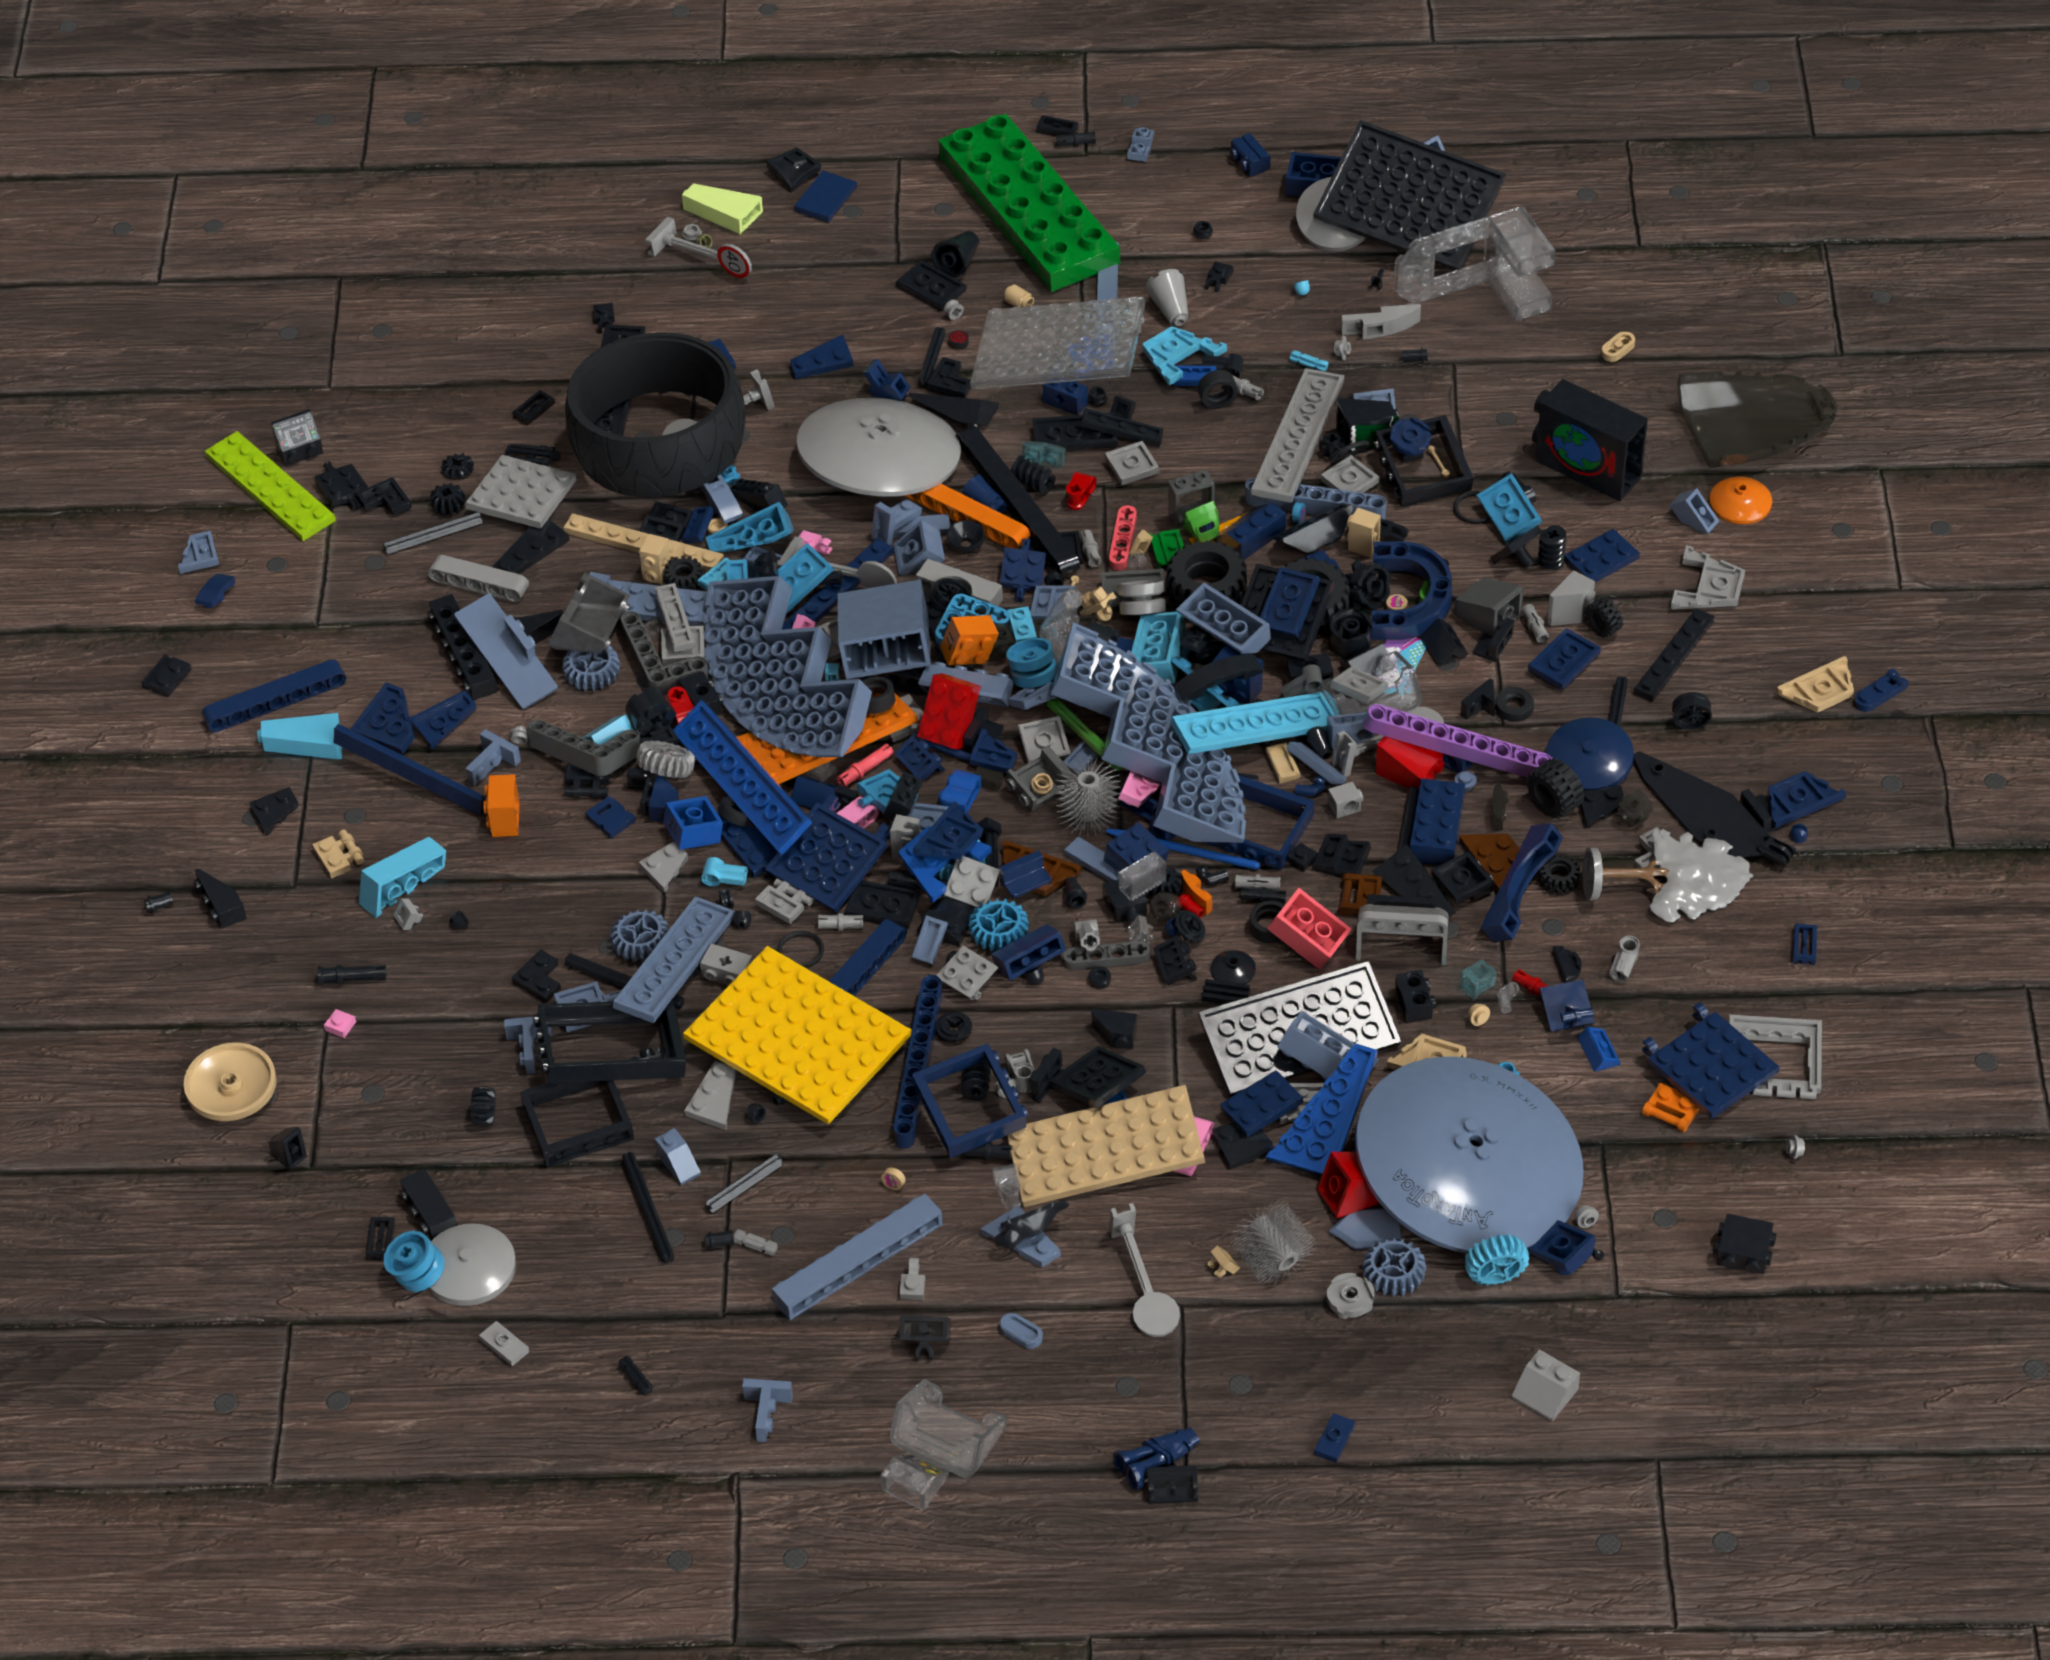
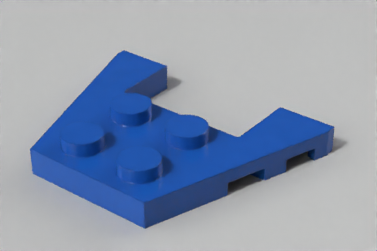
M928 826L899 850L898 856L910 874L914 875L921 889L925 890L928 894L929 900L934 903L947 889L945 884L933 876L953 859L913 854V847L931 828ZM976 842L967 852L966 856L981 862L992 853L991 846Z

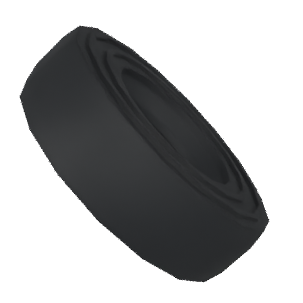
M1508 687L1497 695L1495 709L1503 719L1519 722L1527 719L1532 714L1534 699L1526 689ZM1510 700H1518L1523 705L1521 708H1510L1506 703Z
M730 797L721 799L717 811L723 818L743 827H749L753 824Z

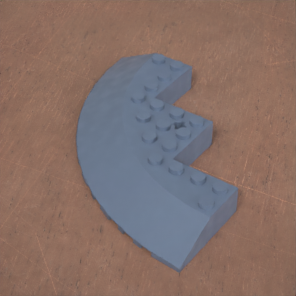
M780 576L709 582L705 606L707 607L706 615L703 616V623L705 624L703 635L706 644L704 654L709 665L708 672L712 676L715 690L721 694L723 704L727 710L752 734L777 748L814 757H843L863 730L872 691L860 679L821 682L832 639L820 627L782 630L792 588Z
M1073 622L1057 667L1051 694L1111 717L1102 760L1162 783L1153 826L1193 842L1243 843L1246 820H1244L1246 811L1242 801L1244 795L1243 791L1239 788L1240 779L1237 771L1231 766L1230 762L1232 759L1230 755H1226L1223 749L1188 754L1170 723L1172 716L1196 713L1190 705L1192 701L1184 703L1169 679H1162L1156 674L1157 670L1146 661L1144 663L1138 661L1131 651L1125 652L1116 647V642L1110 639L1107 642L1098 637L1099 633Z

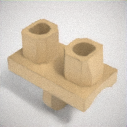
M1101 586L1092 592L1088 591L1078 599L1084 608L1079 613L1082 617L1095 613L1099 621H1108L1112 617V609L1107 602L1115 599L1116 595L1113 592L1106 594Z

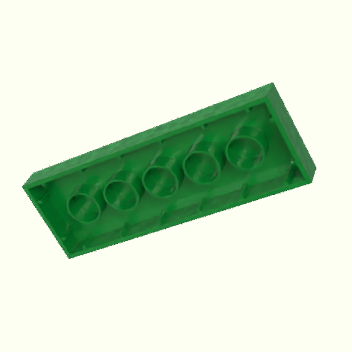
M1007 114L991 116L985 122L969 128L958 129L953 134L938 139L939 158L1051 292L1096 275L1098 271L1113 265H1121L1120 246Z

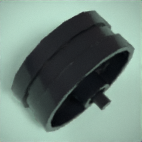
M943 578L935 584L930 600L933 606L945 613L951 599L955 595L965 594L971 596V594L962 583L950 578Z
M1684 693L1676 697L1672 702L1673 721L1675 725L1682 729L1696 730L1703 728L1712 719L1711 702L1702 693Z

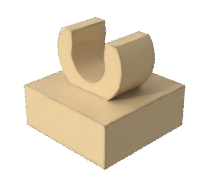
M1218 1245L1211 1251L1215 1258L1211 1259L1207 1265L1212 1269L1219 1265L1218 1270L1214 1273L1216 1276L1222 1277L1226 1271L1235 1274L1240 1269L1230 1254Z

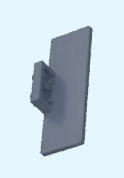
M490 593L454 614L457 621L522 710L558 690V685L535 655L534 647L536 643L533 638L524 633L525 629L520 620H515L512 615L506 616Z

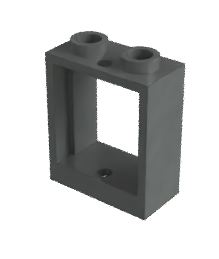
M1207 469L1168 481V516L1176 529L1183 528V525H1185L1183 521L1186 518L1185 512L1211 501L1215 503V483ZM1202 489L1201 501L1179 507L1180 495Z

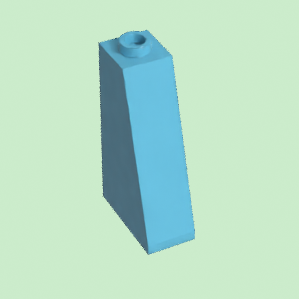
M338 713L261 721V730H257L258 742L263 743L264 751L342 759V747L333 743L334 728L337 724H340Z

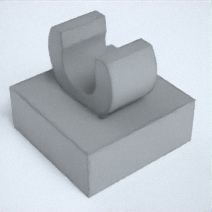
M401 899L394 913L395 919L403 930H411L413 923L421 922L423 917L422 913L418 914L417 912L418 906L413 905L409 899Z

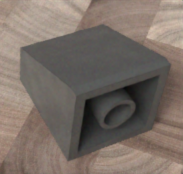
M1483 577L1456 598L1455 615L1482 633L1486 632L1494 637L1506 618L1513 619L1515 622L1521 617L1523 587Z

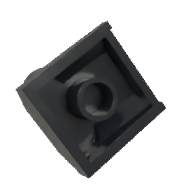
M947 897L939 898L931 905L929 910L922 914L918 935L927 915L948 923L942 942L960 946L969 930V918L973 914L974 909L958 900Z

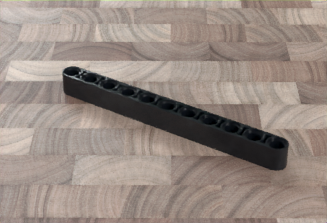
M973 426L956 433L963 453L987 484L1007 503V510L1013 518L1029 529L1031 541L1033 544L1038 543L1036 548L1040 552L1046 553L1045 559L1051 560L1050 566L1053 570L1063 576L1079 570L1080 563L1076 554L979 429Z

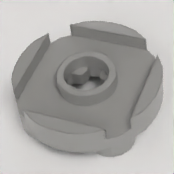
M1354 1273L1338 1275L1331 1281V1285L1327 1289V1303L1341 1319L1361 1316L1373 1308L1374 1287L1367 1278L1356 1277ZM1347 1292H1350L1352 1295L1356 1294L1354 1298L1346 1297Z

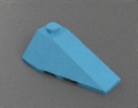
M777 502L705 538L710 551L722 553L772 543L791 534L794 529L788 513L781 503Z

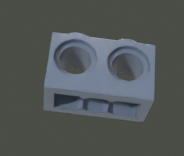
M1367 712L1327 716V737L1332 749L1335 746L1337 733L1345 731L1357 744L1374 737V733L1366 730L1362 724Z

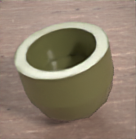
M700 234L695 239V244L702 245L703 243L705 247L711 248L713 241L710 235Z

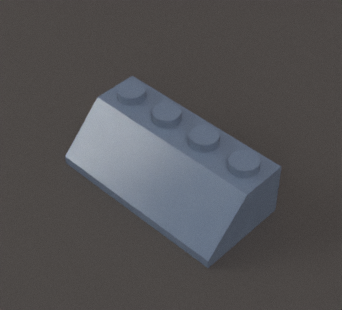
M1203 583L1176 609L1177 613L1241 654L1257 653L1271 639L1269 623L1206 583Z
M934 662V665L926 666L919 679L918 685L926 693H929L932 677L935 674L944 673L981 685L977 702L1009 707V698L1011 697L1014 683L1008 678L1009 675L1003 673H996V676L988 675L987 671L975 669V672L967 671L966 667L955 666L954 668H949L941 662Z
M1301 1011L1290 1024L1277 1047L1286 1056L1294 1057L1305 1068L1313 1069L1321 1074L1323 1079L1327 1080L1339 1067L1338 1064L1353 1047L1354 1043ZM1376 1057V1060H1375V1062H1374V1065H1373L1372 1070L1374 1069V1067L1376 1066L1377 1062L1379 1061V1058H1377V1057Z

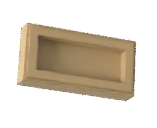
M1287 743L1266 747V755L1279 784L1300 779L1298 767L1291 752L1286 748L1288 746Z

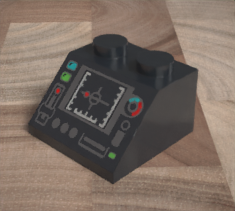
M310 409L271 422L276 450L285 466L323 454L321 438Z

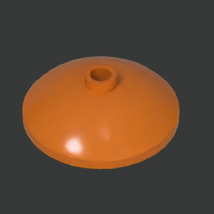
M1738 476L1718 482L1710 492L1709 504L1712 511L1727 522L1751 524L1762 520L1768 515L1772 507V496L1767 487L1759 481Z

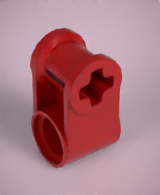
M1079 472L1073 474L1071 481L1066 486V493L1068 494L1066 504L1069 509L1080 510L1085 506V503L1095 490L1097 482L1095 476Z
M678 686L668 691V699L676 711L674 718L676 726L695 707L686 690Z

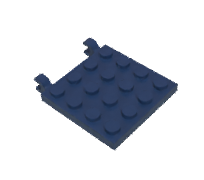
M831 793L823 805L817 802L807 814V817L813 823L783 855L778 852L767 865L765 871L772 877L786 881L792 887L802 890L806 895L812 897L815 902L837 913L888 847L886 841L890 839V827L882 823L873 835L840 816L834 811L839 808L841 803L837 801L839 798Z
M1699 1002L1693 1006L1696 1012L1692 1014V1017L1699 1021L1698 1024L1661 1049L1658 1048L1656 1042L1651 1037H1648L1642 1041L1645 1045L1642 1048V1052L1649 1056L1648 1064L1709 1118L1713 1119L1779 1072L1780 1066L1716 1011L1710 1015L1704 1004Z

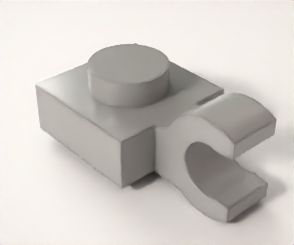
M909 1258V1274H901L900 1299L924 1300L925 1275H919V1258Z

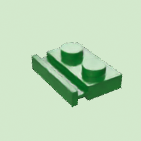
M1179 529L1158 532L1157 535L1150 533L1153 537L1151 547L1158 569H1161V566H1168V562L1174 556V553L1179 549H1183L1184 544Z

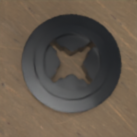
M455 453L454 456L447 455L446 460H442L441 469L445 476L452 479H461L472 473L474 461H472L471 456H465L464 453L460 455Z
M1182 910L1177 913L1173 919L1175 922L1173 927L1178 930L1177 935H1182L1183 940H1189L1191 944L1200 942L1206 932L1202 920L1195 913L1188 910Z
M948 1012L937 1020L936 1032L939 1034L940 1039L944 1038L948 1043L951 1040H955L958 1043L960 1039L966 1040L968 1034L972 1033V1022L964 1013ZM950 1026H953V1027H957V1026H958V1030H957V1031H956L955 1029L950 1030Z

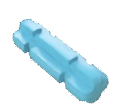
M1296 350L1292 351L1290 355V361L1298 362L1300 365L1312 369L1315 368L1318 371H1327L1329 363L1325 360H1319V358L1305 353L1302 354Z

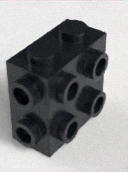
M1727 1214L1725 1223L1720 1222L1718 1236H1722L1721 1241L1715 1242L1713 1254L1718 1255L1716 1265L1745 1270L1750 1273L1764 1274L1765 1265L1770 1266L1773 1252L1769 1251V1247H1774L1777 1233H1773L1774 1223Z

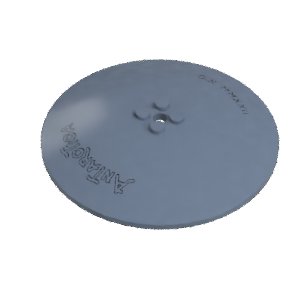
M1434 1057L1412 1062L1398 1068L1382 1079L1365 1100L1359 1114L1355 1135L1356 1153L1361 1172L1369 1189L1384 1209L1400 1224L1421 1238L1438 1246L1468 1254V1250L1474 1248L1475 1243H1481L1482 1239H1489L1490 1236L1497 1237L1499 1234L1502 1236L1510 1234V1236H1517L1518 1239H1522L1528 1249L1557 1220L1566 1223L1580 1198L1584 1174L1583 1159L1580 1146L1569 1122L1560 1109L1540 1089L1521 1076L1498 1065L1464 1057ZM1470 1140L1477 1141L1480 1144V1146H1473L1470 1143Z

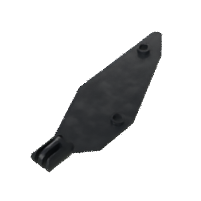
M1636 752L1634 754V760L1643 780L1697 841L1704 843L1706 838L1724 840L1733 846L1727 853L1734 857L1741 856L1743 858L1760 855L1783 867L1786 866L1787 862L1796 852L1795 847L1771 837L1732 793L1643 752Z

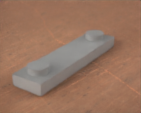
M672 583L655 587V594L674 652L695 648V642L676 584Z

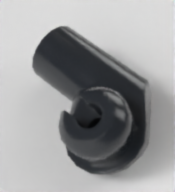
M1206 866L1196 868V876L1201 882L1215 885L1229 880L1226 870L1212 874L1208 872Z

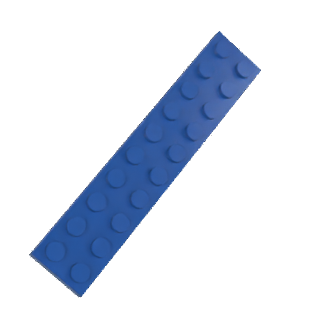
M700 700L673 730L679 740L782 855L813 823L704 701Z

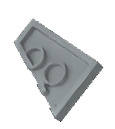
M715 1060L684 1110L685 1116L726 1130L736 1069Z

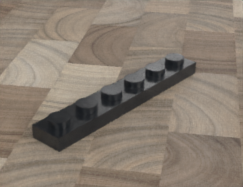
M1695 608L1635 686L1634 694L1653 702L1714 623L1715 616Z

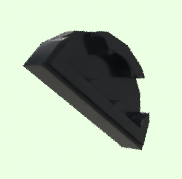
M1553 946L1552 952L1564 983L1575 981L1581 973V958L1575 951L1571 952L1564 949V946Z

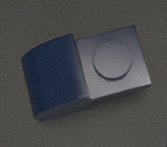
M878 359L872 360L863 372L871 384L868 391L876 398L900 401L911 388L901 372L888 374Z

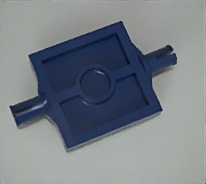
M1026 538L1022 539L1021 549L1004 547L1000 585L1016 590L1015 601L1017 602L1019 595L1020 602L1024 601V591H1035L1036 586H1042L1046 553L1029 550L1031 540L1027 539V544L1025 545Z

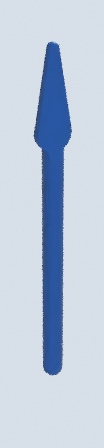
M1106 829L1107 834L1115 837L1126 831ZM1157 838L1166 848L1172 851L1257 870L1260 867L1259 862Z

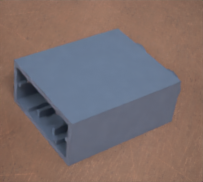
M921 579L838 593V644L846 679L931 665L929 616Z

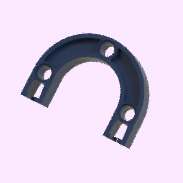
M1405 541L1373 542L1374 563H1380L1388 571L1415 573L1428 583L1430 591L1422 602L1408 609L1372 610V640H1400L1421 636L1438 618L1444 620L1451 608L1453 589L1452 576L1448 565L1439 554L1421 544Z

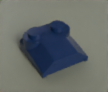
M1557 1220L1528 1249L1533 1255L1554 1265L1555 1271L1558 1274L1570 1275L1592 1255L1596 1240L1593 1234Z

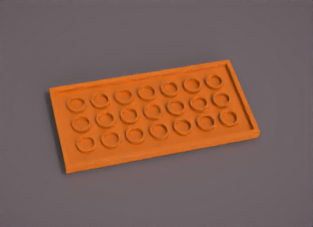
M883 693L871 694V698L882 695ZM895 694L896 701L890 709L882 713L866 714L863 730L845 754L918 722L917 714ZM751 732L737 736V739L778 784L838 758L814 757L792 753L759 739Z

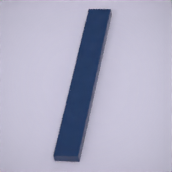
M337 724L334 728L333 743L480 816L484 813V801L486 800L484 795L340 724Z

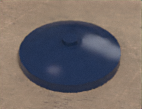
M1580 718L1564 724L1554 732L1546 748V754L1550 755L1552 759L1556 758L1570 766L1580 779L1584 790L1616 787L1625 780L1633 766L1634 752L1629 736L1615 723L1601 718Z

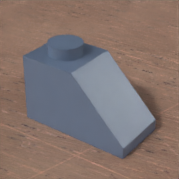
M1697 488L1680 493L1669 505L1680 522L1704 534H1708L1720 522Z
M675 1128L655 1138L657 1156L681 1186L701 1175L687 1143Z

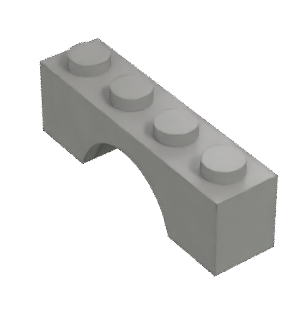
M930 559L926 560L916 574V580L921 579L923 592L925 593L933 591L938 580L950 578L968 588L973 598L995 606H999L1003 600L1002 585ZM976 609V610H975V611L981 612V613H983V614L986 613V611L983 610V609Z

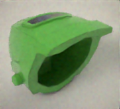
M1214 501L1185 512L1186 518L1183 519L1185 524L1183 527L1189 531L1195 540L1205 542L1219 535V514Z

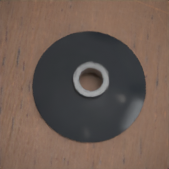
M1238 950L1222 952L1211 963L1212 976L1215 980L1247 984L1253 979L1256 972V965L1252 957Z

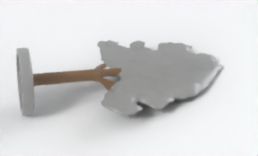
M1664 829L1653 830L1652 836L1654 837V856L1656 860L1651 861L1647 867L1603 868L1601 853L1595 847H1587L1582 865L1583 891L1587 900H1597L1600 897L1603 878H1642L1650 881L1656 892L1650 904L1651 911L1666 922H1674L1680 918L1677 912L1678 909L1682 910L1690 919H1696L1701 913L1706 912L1707 909L1714 911L1718 908H1725L1735 897L1740 895L1739 891L1744 888L1745 884L1753 877V874L1749 872L1750 864L1741 856L1734 857L1727 854L1733 846L1726 841L1706 838L1701 848L1692 842L1693 835L1689 832L1682 834L1679 837V842L1669 836L1670 832ZM1660 865V868H1654V866ZM1653 876H1666L1667 883H1659Z

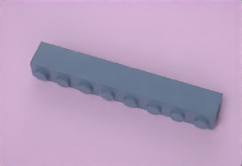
M926 1194L912 1199L904 1207L894 1210L888 1217L875 1222L862 1233L854 1235L851 1240L843 1245L836 1246L833 1251L817 1258L812 1264L798 1270L785 1281L777 1283L772 1288L773 1302L789 1320H792L942 1226V1211Z

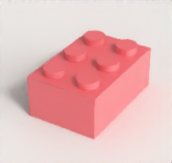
M1300 888L1295 891L1267 927L1270 932L1319 970L1331 958L1352 930Z

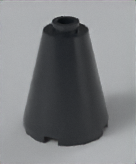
M965 231L938 242L931 252V260L934 267L953 278L961 276L967 269L979 246V238L974 232Z

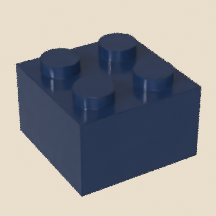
M1225 645L1213 662L1227 657L1247 654H1241L1232 647ZM1256 658L1263 670V660ZM1263 673L1245 680L1239 676L1217 686L1224 691L1223 695L1232 697L1240 703L1251 704L1263 689Z
M1138 822L1107 843L1103 860L1118 871L1124 879L1144 875L1145 880L1149 870H1155L1157 866L1163 868L1166 865L1169 849Z

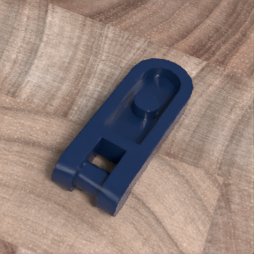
M1892 668L1883 677L1857 692L1854 706L1860 711L1869 712L1905 690L1909 685V681L1904 677H1900L1899 673Z

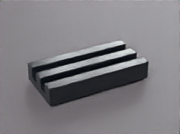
M1042 115L1036 126V133L1052 136L1073 134V132L1078 130L1079 122Z
M539 390L516 408L512 415L515 419L518 417L520 422L524 421V424L528 426L555 404V398Z
M1206 979L1202 1001L1227 1004L1249 997L1250 985Z
M371 1217L366 1250L367 1260H372V1257H376V1260H381V1257H384L388 1245L393 1241L394 1217ZM376 1223H380L377 1251H373ZM388 1223L385 1251H382L385 1225Z

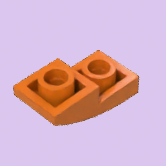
M1186 870L1181 871L1183 892L1186 895L1192 896V900L1205 909L1204 915L1207 916L1212 911V896L1207 891L1201 890V880L1195 874H1191Z

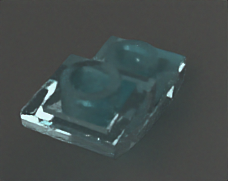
M1024 442L1022 444L1025 460L1029 458L1032 460V463L1037 462L1039 466L1044 461L1061 468L1066 464V448L1044 442Z

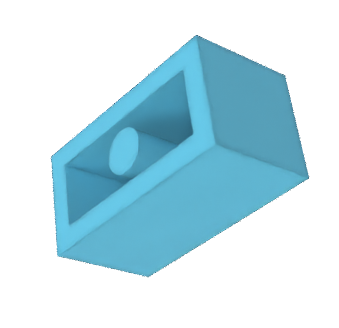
M826 663V681L841 680L839 664Z

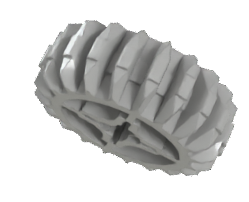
M658 740L641 743L636 756V763L641 768H644L645 771L658 774V776L672 778L688 777L691 775L695 763V756L690 751H687L686 748Z

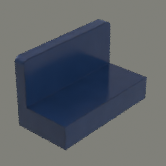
M797 776L791 799L797 804L813 808L817 802L823 805L831 793L835 795V790L838 786L807 776Z
M1039 850L1000 867V881L1012 898L1019 897L1051 883V877L1043 867V855Z

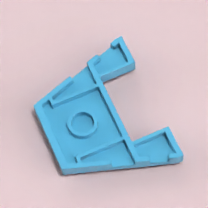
M1171 326L1142 343V350L1166 383L1171 385L1183 378V371L1174 366L1176 363L1198 350L1210 356H1220L1227 351V344L1222 342L1215 344L1212 343L1210 338L1200 339L1194 337V333Z

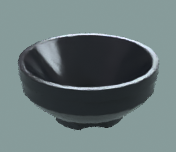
M970 520L958 521L951 525L947 531L949 545L959 552L970 553L982 546L985 538L983 527L977 522ZM964 541H969L972 543L970 546L961 545V543Z

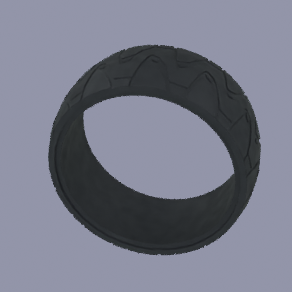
M670 332L644 333L622 338L603 346L587 357L576 368L569 381L566 394V429L572 450L580 466L600 486L629 496H670L693 490L704 485V483L710 482L731 465L742 445L745 428V403L740 382L730 361L714 345L685 334ZM655 392L693 394L717 405L712 412L696 424L681 431L657 437L621 436L607 432L594 425L605 412L617 404L636 396Z

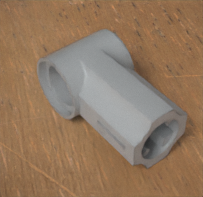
M1091 919L1074 922L1076 942L1080 941L1081 946L1086 948L1087 951L1095 950L1097 945L1100 944L1097 920Z
M1625 936L1620 940L1619 949L1609 971V976L1614 981L1620 983L1628 981L1634 963L1638 960L1640 943L1634 936Z

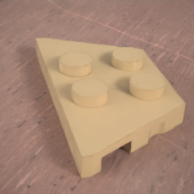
M1843 656L1778 686L1776 693L1817 713L1853 697L1854 688L1851 682L1850 670H1848L1847 657Z
M1421 1034L1414 1039L1413 1043L1403 1047L1401 1053L1395 1058L1390 1057L1387 1060V1067L1397 1070L1412 1062L1434 1057L1467 1058L1466 1047Z

